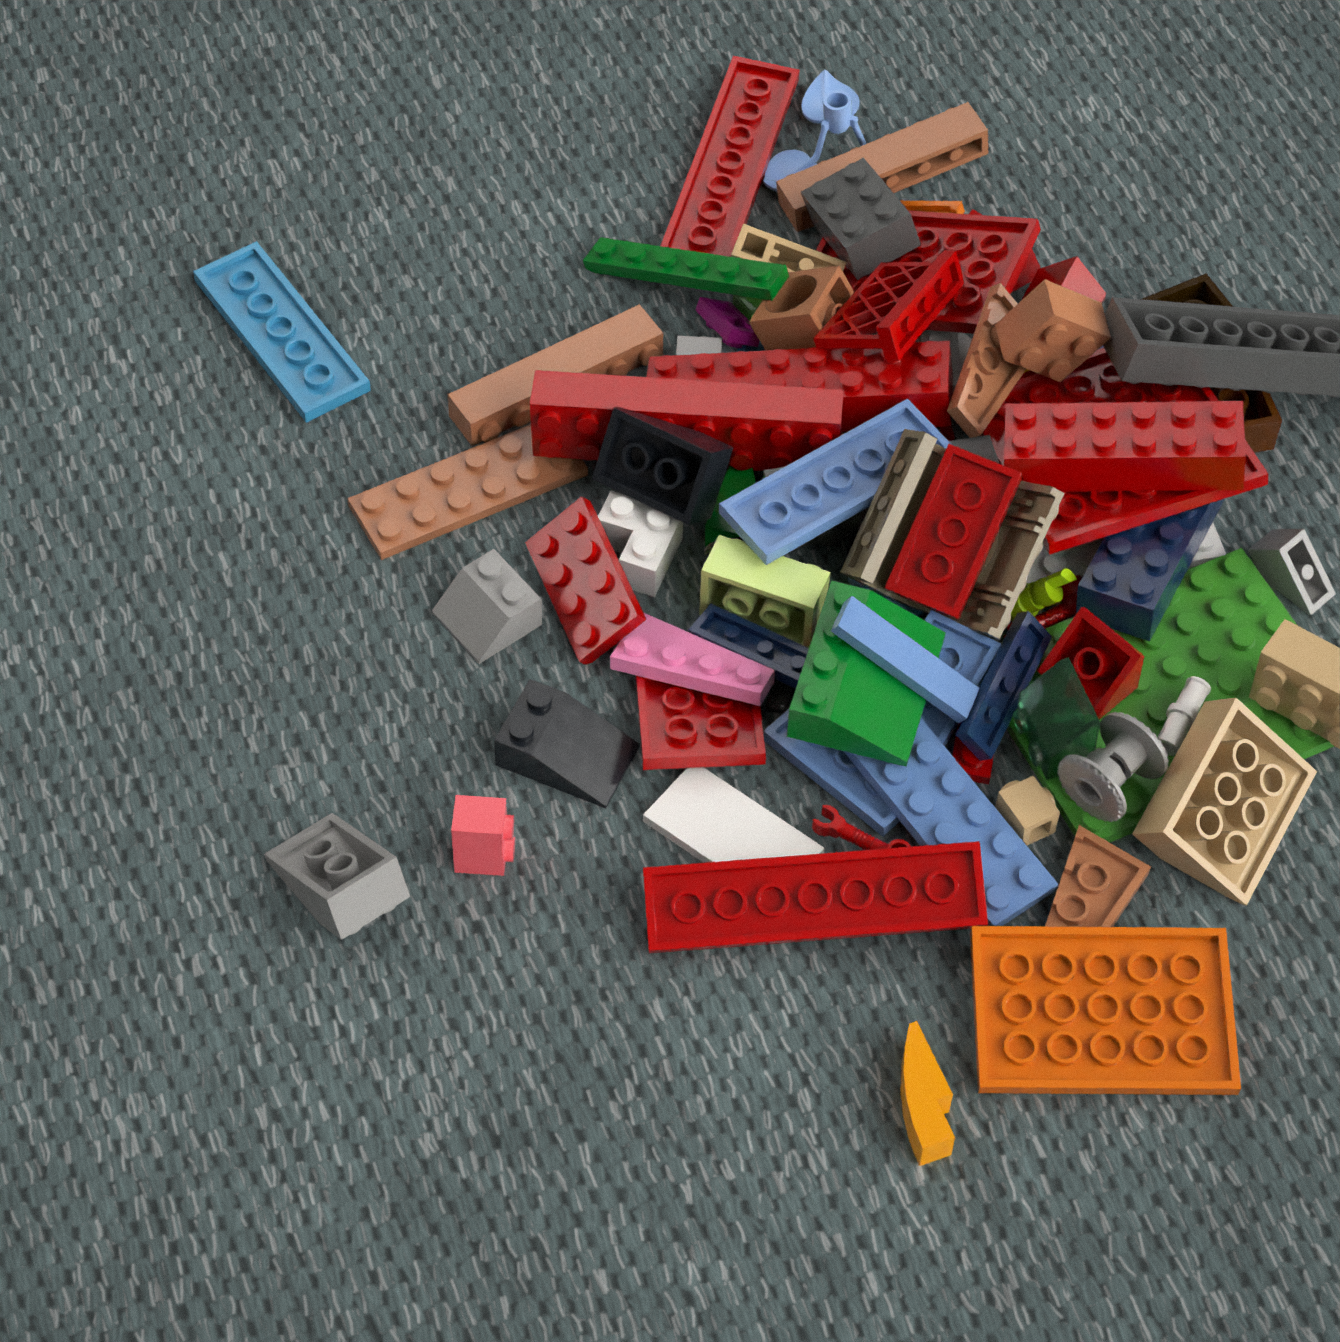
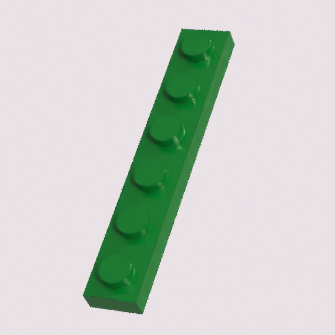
M603 237L598 239L583 259L585 268L594 273L773 301L789 278L787 267L782 264Z

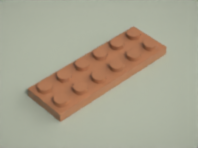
M530 424L349 497L348 506L378 556L383 560L588 475V467L582 459L533 456Z

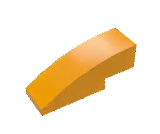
M915 1021L909 1023L901 1065L900 1091L903 1118L909 1142L919 1166L952 1154L955 1136L944 1114L950 1110L953 1093L918 1022Z

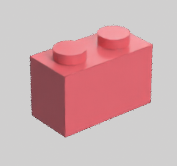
M455 796L451 828L454 873L504 876L505 863L513 862L515 853V837H513L514 815H507L506 798Z

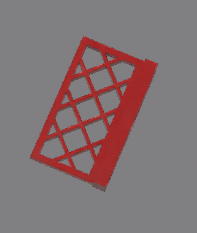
M943 250L933 262H881L813 338L816 348L882 349L885 360L899 361L964 285L965 282L956 250Z

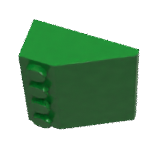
M831 580L789 708L787 737L907 767L926 700L832 633L831 629L844 601L853 596L937 658L940 656L946 632L872 590Z

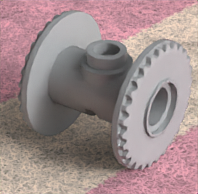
M1122 712L1107 714L1100 722V733L1106 745L1105 748H1097L1090 752L1086 758L1079 755H1068L1061 760L1058 766L1059 780L1062 782L1061 785L1065 788V792L1083 811L1105 822L1117 821L1125 815L1127 804L1120 787L1133 773L1145 778L1157 779L1166 772L1169 762L1165 747L1156 737V734L1149 727H1146L1143 722Z

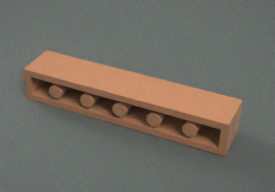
M969 102L776 181L778 202L797 232L814 227L801 191L809 188L817 181L829 177L864 157L891 191L896 193L987 155L988 129Z
M639 304L449 393V417L471 446L482 441H491L496 439L501 432L515 425L521 427L530 422L529 404L535 370L626 376L629 371L641 365L648 366L649 357L663 355V332Z

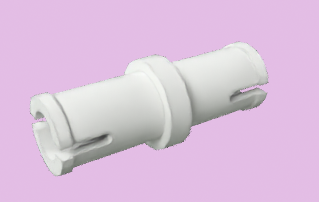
M1196 676L1188 677L1176 703L1170 704L1166 711L1167 720L1157 738L1165 747V752L1168 755L1174 756L1197 717L1206 696L1211 691L1208 682Z

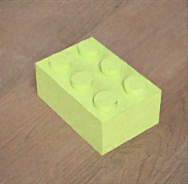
M719 535L701 570L699 615L711 603L809 648L829 589L830 572L814 564H805L784 556L765 565L744 541Z

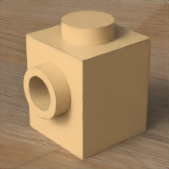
M1034 775L1022 781H1011L998 792L995 808L1026 845H1030L1056 832L1060 812L1056 808L1051 792L1046 787L1042 788Z

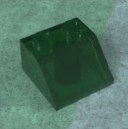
M1069 657L1061 659L1019 693L1017 710L1013 711V719L1019 734L1025 733L1029 742L1028 751L1031 761L1035 767L1040 766L1046 780L1059 777L1058 766L1064 757L1079 755L1086 758L1090 752L1094 751L1100 729V721Z

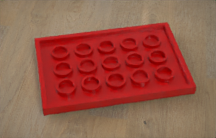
M909 211L921 246L891 262H933L943 250H956L965 282L925 330L974 334L990 287L1001 283L1011 294L1041 231L1038 219ZM822 237L816 251L840 259ZM846 265L843 271L854 292L870 275L868 274L857 280Z

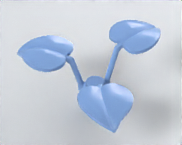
M823 70L807 89L801 104L802 114L807 120L812 123H821V131L815 152L811 158L800 150H785L776 154L769 161L765 172L763 184L766 187L777 192L776 181L817 165L816 162L820 158L828 130L832 133L840 134L851 126L860 146L866 144L858 125V117L853 116L860 105L859 97L853 89L835 79L827 70Z

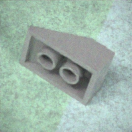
M333 813L264 854L266 861L314 918L341 940L357 933L364 925L380 915L392 911L396 905L410 897L397 857Z

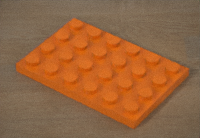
M971 927L970 943L978 1093L1239 1094L1241 1082L1226 928Z

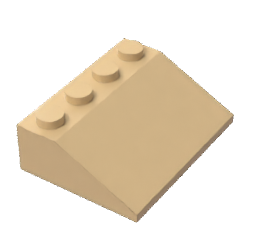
M1237 698L1205 701L1132 834L1160 859L1220 894L1242 905H1247L1317 771Z

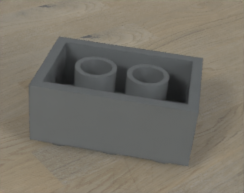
M864 157L801 191L812 224L838 257L846 262V267L857 280L873 272L881 262H891L921 246L910 212Z

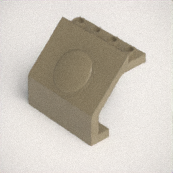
M904 429L840 573L887 598L929 614L931 609L888 592L884 588L946 451L945 448L936 444L937 438L922 431ZM1020 482L959 621L946 615L943 616L988 638L1000 639L1010 622L1011 612L1019 594L1026 586L1027 577L1032 565L1043 548V541L1048 529L1059 512V505L1064 496L1063 492L1052 486Z

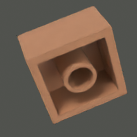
M1046 279L995 324L1003 360L1059 382L1064 380L1111 338L1101 302Z

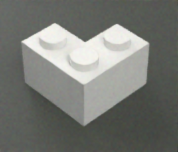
M611 490L598 518L614 551L622 553L619 562L632 590L655 597L683 539V522L627 495Z

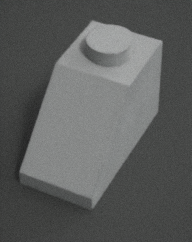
M1304 528L1272 529L1248 549L1257 570L1265 581L1308 615L1315 613L1336 594Z

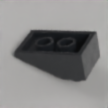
M617 406L613 408L592 479L687 525L711 519L734 447L702 432Z
M529 679L494 740L496 766L605 809L640 747L637 741L569 694Z

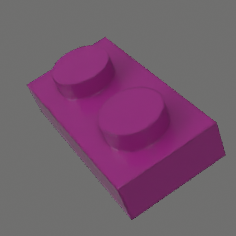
M704 297L699 298L695 310L706 321V326L715 330L722 337L723 343L734 348H742L743 345L758 347L760 340L754 333L749 320L731 302Z

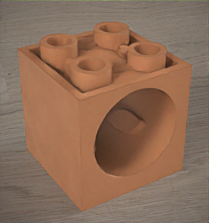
M839 265L788 272L789 278L773 301L764 299L761 301L749 323L765 350L816 347L813 338L854 293Z

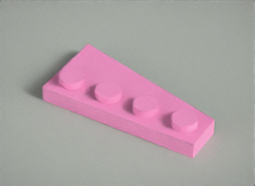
M646 613L644 615L647 620L625 636L610 656V669L758 706H761L774 684V669Z

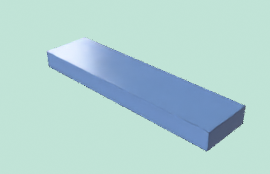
M851 596L844 601L831 629L832 633L957 723L967 719L980 689L855 597Z

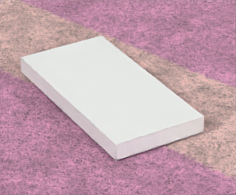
M704 767L686 768L643 814L644 823L703 863L822 854L825 850L823 846Z

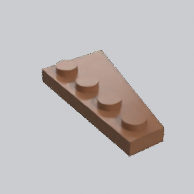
M1001 283L990 287L947 412L969 438L980 436L1026 370L1023 367L1003 360L995 324L1018 303Z
M1079 825L1045 926L1113 927L1149 875L1151 866Z

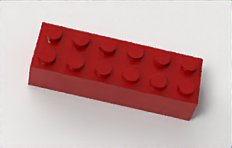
M1243 401L1005 404L1004 466L1021 472L1023 475L1021 481L1052 486L1061 492L1244 490L1246 452Z

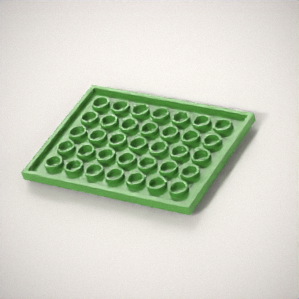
M1242 548L1187 570L1150 642L1114 630L1144 655V661L1138 688L1107 714L1113 712L1129 714L1131 717H1135L1138 721L1143 722L1158 737L1167 720L1166 711L1169 705L1176 703L1187 678L1196 676L1208 682L1211 687V691L1206 696L1204 702L1237 698L1303 759L1334 747L1327 739L1310 730L1298 727L1292 720L1273 710L1261 707L1255 700L1249 698L1261 651L1284 619L1294 624L1296 622ZM1074 617L1046 628L1052 639L1007 727V731L1042 786L1046 787L1053 795L1056 808L1074 836L1080 825L1110 843L1133 833L1165 773L1157 779H1149L1133 773L1120 787L1127 804L1126 813L1121 819L1113 822H1105L1102 819L1098 820L1095 816L1092 817L1088 812L1083 811L1065 792V788L1062 787V782L1059 780L1058 766L1064 757L1079 755L1086 758L1090 752L1097 748L1106 747L1100 733V722L1105 716L1100 720H1095L1037 672ZM1176 754L1174 756L1168 755V768Z

